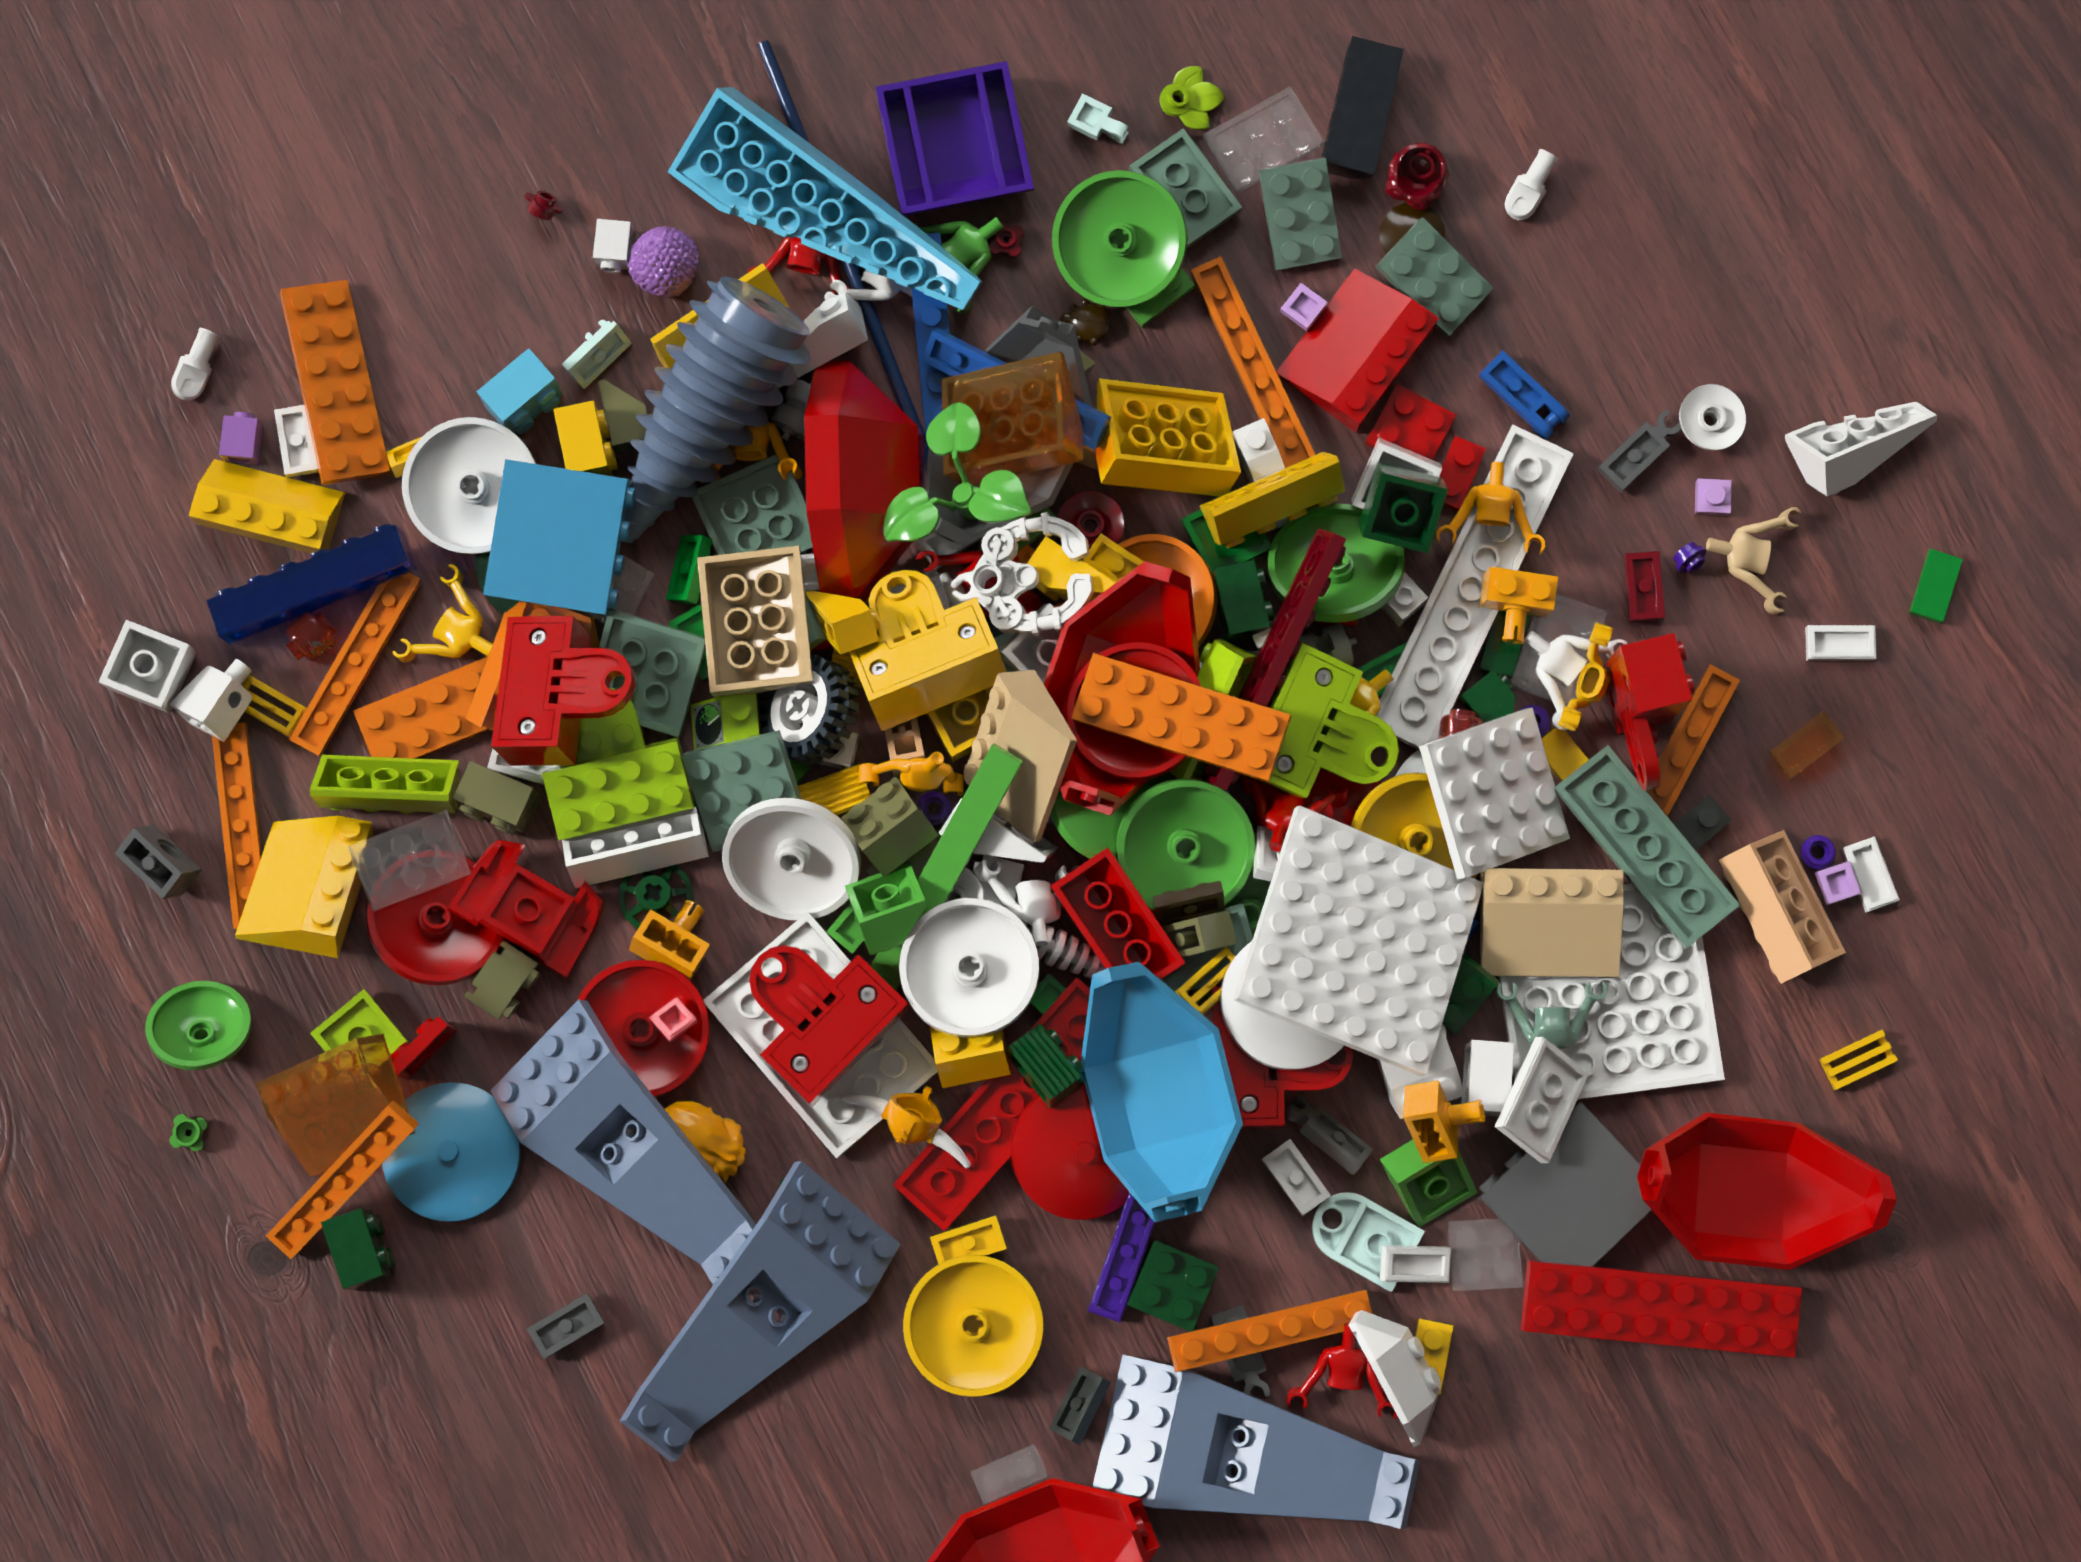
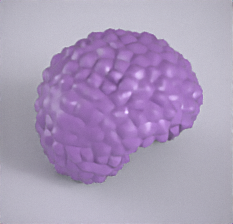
M656 227L642 234L637 239V242L632 245L627 267L633 281L645 292L669 298L681 295L691 285L697 271L699 255L696 250L697 246L694 245V241L689 235L676 228Z

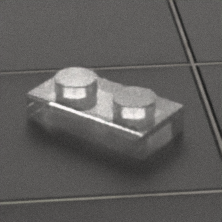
M1035 1444L970 1471L983 1504L1048 1477Z

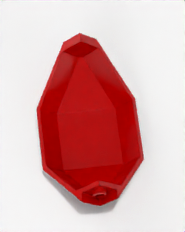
M849 360L826 362L814 369L804 415L806 512L820 592L857 598L865 602L870 596L873 587L880 579L887 575L913 543V541L888 542L884 536V518L890 503L900 492L912 487H922L925 489L924 435L918 425Z
M1144 561L1064 622L1043 684L1067 724V704L1072 685L1083 667L1091 660L1093 653L1099 654L1108 648L1124 643H1152L1165 647L1179 655L1198 677L1200 661L1191 577L1174 569ZM1075 744L1060 790L1065 801L1111 816L1149 779L1126 780L1108 775L1093 766Z
M1708 1112L1701 1114L1647 1148L1637 1174L1642 1200L1695 1260L1791 1270L1886 1227L1897 1201L1890 1176L1800 1123Z
M1051 1478L962 1514L927 1562H1149L1160 1545L1140 1498Z

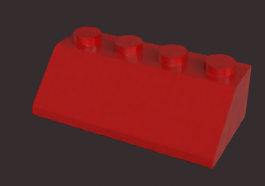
M1108 847L1050 886L1105 969L1140 962L1163 981L1185 964V961Z

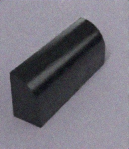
M1352 36L1347 47L1321 158H1326L1328 174L1353 179H1365L1374 176L1404 49Z

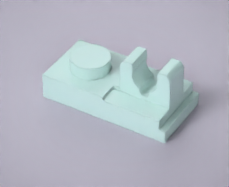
M600 320L598 324L601 328L593 336L588 332L585 335L587 342L585 341L562 363V366L583 389L632 344L614 321L610 323L609 321Z

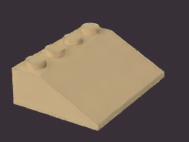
M800 546L698 557L710 693L715 698L726 695L757 694L813 682Z
M1035 670L997 674L994 686L989 693V701L985 713L981 717V724L976 739L972 743V751L968 763L964 767V779L970 785L987 752L994 743L1024 760L996 813L1032 841L1040 842L1077 739Z
M1487 868L1486 871L1480 873V881L1483 882L1480 895V966L1491 975L1619 977L1624 905L1623 870Z

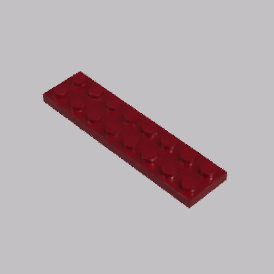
M1322 529L1317 530L1239 693V699L1271 708L1270 698L1274 690L1278 691L1282 687L1286 678V672L1283 671L1289 659L1293 660L1300 649V635L1304 628H1309L1315 618L1316 610L1313 608L1319 596L1323 597L1330 586V572L1334 565H1339L1345 555L1346 547L1343 545L1346 538L1334 532ZM1206 763L1200 777L1227 791L1229 785L1236 783L1240 773Z

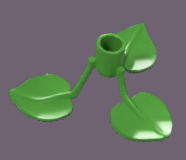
M958 402L948 406L932 420L926 433L927 444L935 454L946 456L952 453V459L961 477L962 484L956 486L953 490L951 502L937 497L929 499L927 491L922 487H912L900 492L890 503L884 518V536L888 542H912L929 536L936 529L940 518L939 511L934 505L947 507L952 512L958 509L969 520L978 519L987 523L1013 521L1032 513L1023 484L1011 471L998 470L987 474L982 479L980 488L971 484L961 464L958 452L968 453L977 447L981 437V426L974 411L966 404Z

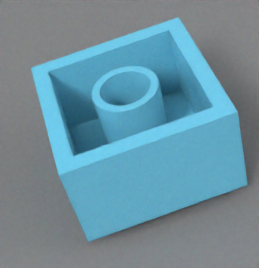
M529 348L476 391L485 408L497 422L511 430L514 434L518 433L519 435L532 427L534 424L533 419L543 411L548 413L559 404V398L563 395L555 377Z

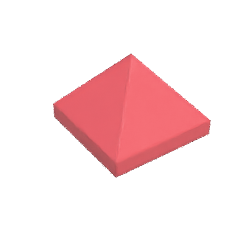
M677 997L649 1017L669 1042L698 1022Z

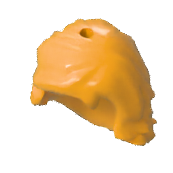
M677 1101L664 1108L723 1183L727 1182L729 1175L735 1176L737 1174V1167L744 1163L746 1148L742 1147L744 1142L743 1136L740 1133L742 1129L739 1124H736L732 1119L722 1118L720 1115L714 1114L711 1107L707 1108L694 1101Z

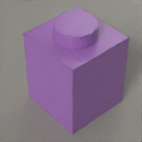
M235 412L234 416L224 415L219 456L225 462L259 465L264 426L258 418H255L254 414Z

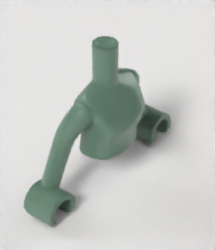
M1514 982L1511 985L1512 994L1509 997L1502 995L1500 990L1501 983L1496 986L1495 995L1499 1000L1507 1002L1525 1038L1530 1044L1533 1043L1535 1037H1544L1560 1050L1578 1041L1583 1025L1595 1001L1604 998L1608 988L1602 982L1600 996H1594L1590 990L1591 983L1589 982L1585 986L1584 992L1586 997L1573 1020L1572 1026L1570 1025V1008L1568 1007L1534 1008V1029L1515 997L1518 989Z

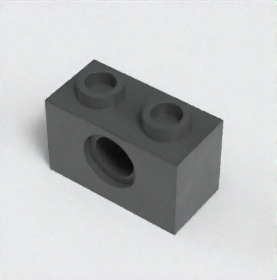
M155 825L133 828L114 853L162 899L183 895L202 871L190 857Z

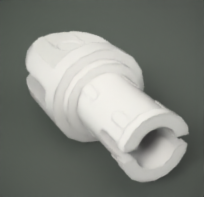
M1539 149L1538 155L1528 172L1516 177L1505 200V209L1510 217L1516 220H1524L1535 212L1547 192L1544 182L1558 160L1556 156L1546 150Z
M201 327L198 329L199 332L189 355L185 354V356L180 357L171 380L172 391L181 400L189 401L199 397L212 372L208 361L216 341L219 339V335Z

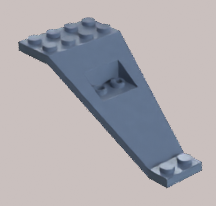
M578 999L490 1090L523 1145L699 1263L713 1285L756 1226L755 1221L619 1054L588 1001Z
M803 1161L794 1162L759 1222L636 1392L619 1422L670 1462L678 1461L696 1430L866 1303L898 1250L900 1243ZM750 1291H752L754 1294L753 1301H751L749 1298ZM775 1312H777L779 1315L778 1322H776L774 1318Z
M1122 1355L1093 1488L1140 1498L1144 1506L1156 1509L1364 1521L1406 1530L1421 1460L1385 1452L1191 1370L1175 1372L1174 1366ZM1244 1431L1246 1438L1240 1443L1239 1434ZM1236 1465L1238 1474L1233 1478L1231 1470Z

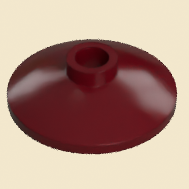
M1093 490L1076 493L1065 501L1058 513L1057 518L1074 525L1088 540L1089 549L1100 533L1116 544L1120 542L1123 536L1125 525L1123 512L1118 503L1105 493ZM1092 521L1097 525V529L1093 532H1088L1084 528L1085 523Z

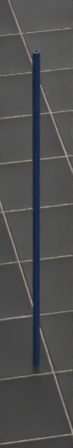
M768 40L762 41L757 44V48L788 126L809 143L771 44ZM842 261L853 289H867L865 281L861 280L862 274L859 266ZM858 300L900 409L923 432L924 469L927 474L929 446L917 412L873 302ZM970 547L967 548L966 550H964V551L961 552V553L970 552V551H971ZM972 562L962 564L963 568H967ZM988 616L986 621L993 638L1004 634L992 624Z

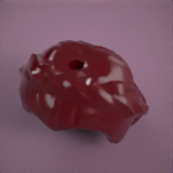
M1419 142L1407 145L1401 151L1394 153L1393 159L1389 162L1388 180L1385 188L1386 194L1395 200L1406 201L1413 209L1426 210L1432 201L1440 196L1442 189L1447 185L1449 170L1442 152L1430 143Z

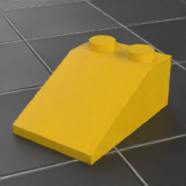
M1046 536L1027 562L1039 573V582L1035 588L1055 602H1057L1059 597L1065 601L1068 600L1067 584L1070 576L1075 573L1090 574L1092 576L1094 594L1090 602L1116 583L1081 559L1071 561L1062 550V546Z

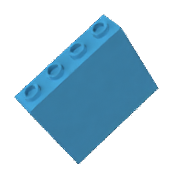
M505 459L483 595L608 616L609 609L615 610L618 602L619 590L614 589L616 575H622L624 556L619 555L621 541L627 542L630 522L625 521L627 508L633 507L635 488L630 487L631 481L625 478Z

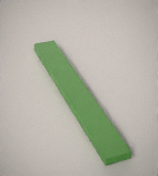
M995 743L991 745L917 880L927 903L920 918L934 907L947 902L1024 762L1021 758ZM903 944L893 947L889 951L877 953L871 964V967L896 992L901 985L899 963Z

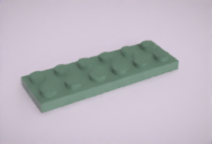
M1609 745L1554 788L1555 792L1619 870H1623L1624 876L1684 949L1688 948L1740 906L1647 791L1642 790L1637 779Z

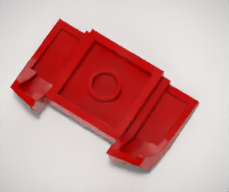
M504 840L495 841L476 862L447 909L475 926L481 923L537 956L538 960L536 962L567 979L601 918L603 901L586 881H584L576 897H572L516 863L525 847L524 844Z

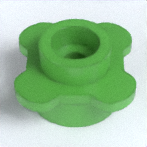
M184 1114L177 1115L173 1121L175 1125L172 1130V1136L169 1139L170 1144L174 1148L184 1146L190 1147L194 1152L200 1151L204 1146L202 1137L203 1132L208 1128L207 1121L204 1118H197L195 1120L187 1118ZM190 1129L192 1134L187 1136L186 1131Z

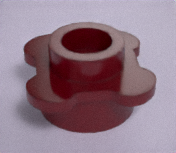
M537 191V194L526 193L524 196L526 200L530 201L527 207L528 212L539 219L551 220L554 212L561 214L563 208L555 203V196L546 191Z
M1018 224L1014 226L1003 225L1004 228L996 233L989 243L990 252L995 255L1001 254L1016 257L1021 253L1019 244L1020 238L1024 235V230ZM1008 237L1009 241L1004 242L1003 238Z

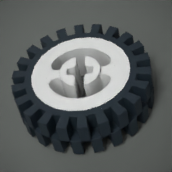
M812 654L813 682L764 692L770 698L768 702L761 701L760 709L766 710L767 714L759 715V723L766 725L760 729L761 734L780 730L789 759L806 765H812V762L816 764L823 763V757L830 759L834 756L832 748L838 751L842 749L844 745L840 738L849 739L852 732L846 729L847 724L855 725L857 718L850 716L851 711H859V703L851 701L859 697L858 689L852 688L856 682L853 677L848 676L850 672L843 668L842 665Z

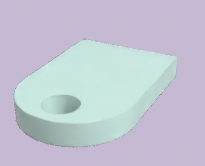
M1349 1192L1335 1194L1323 1201L1317 1208L1312 1221L1313 1238L1323 1254L1389 1292L1393 1291L1397 1282H1384L1380 1280L1382 1245L1417 1246L1425 1232L1359 1194ZM1327 1209H1335L1340 1213L1342 1221L1338 1228L1329 1229L1324 1226L1322 1215Z

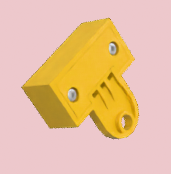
M912 570L890 573L880 579L873 587L868 601L869 608H874L879 618L880 628H877L880 635L878 637L879 641L849 651L881 731L994 686L997 674L1007 672L977 598L975 597L944 610L930 579L926 575ZM897 585L906 586L900 593H890L893 587Z

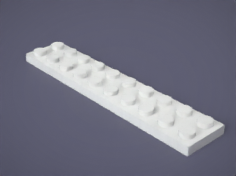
M1512 424L1494 462L1505 463L1503 485L1519 492L1525 514L1535 534L1574 453ZM1490 470V472H1489V474H1488V476H1487V478H1486L1484 484L1490 483V473H1491V470ZM1475 501L1474 507L1467 517L1393 671L1392 677L1394 680L1386 686L1380 698L1381 710L1377 717L1391 726L1398 740L1420 750L1419 746L1438 739L1499 611L1479 607L1483 574L1490 567L1518 571L1526 554L1524 551L1526 540L1515 518L1513 506L1510 512V526L1483 525L1474 522L1477 511Z

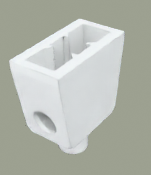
M238 659L234 660L225 673L212 666H207L169 705L190 725L224 742L252 701V695L241 685L252 670Z

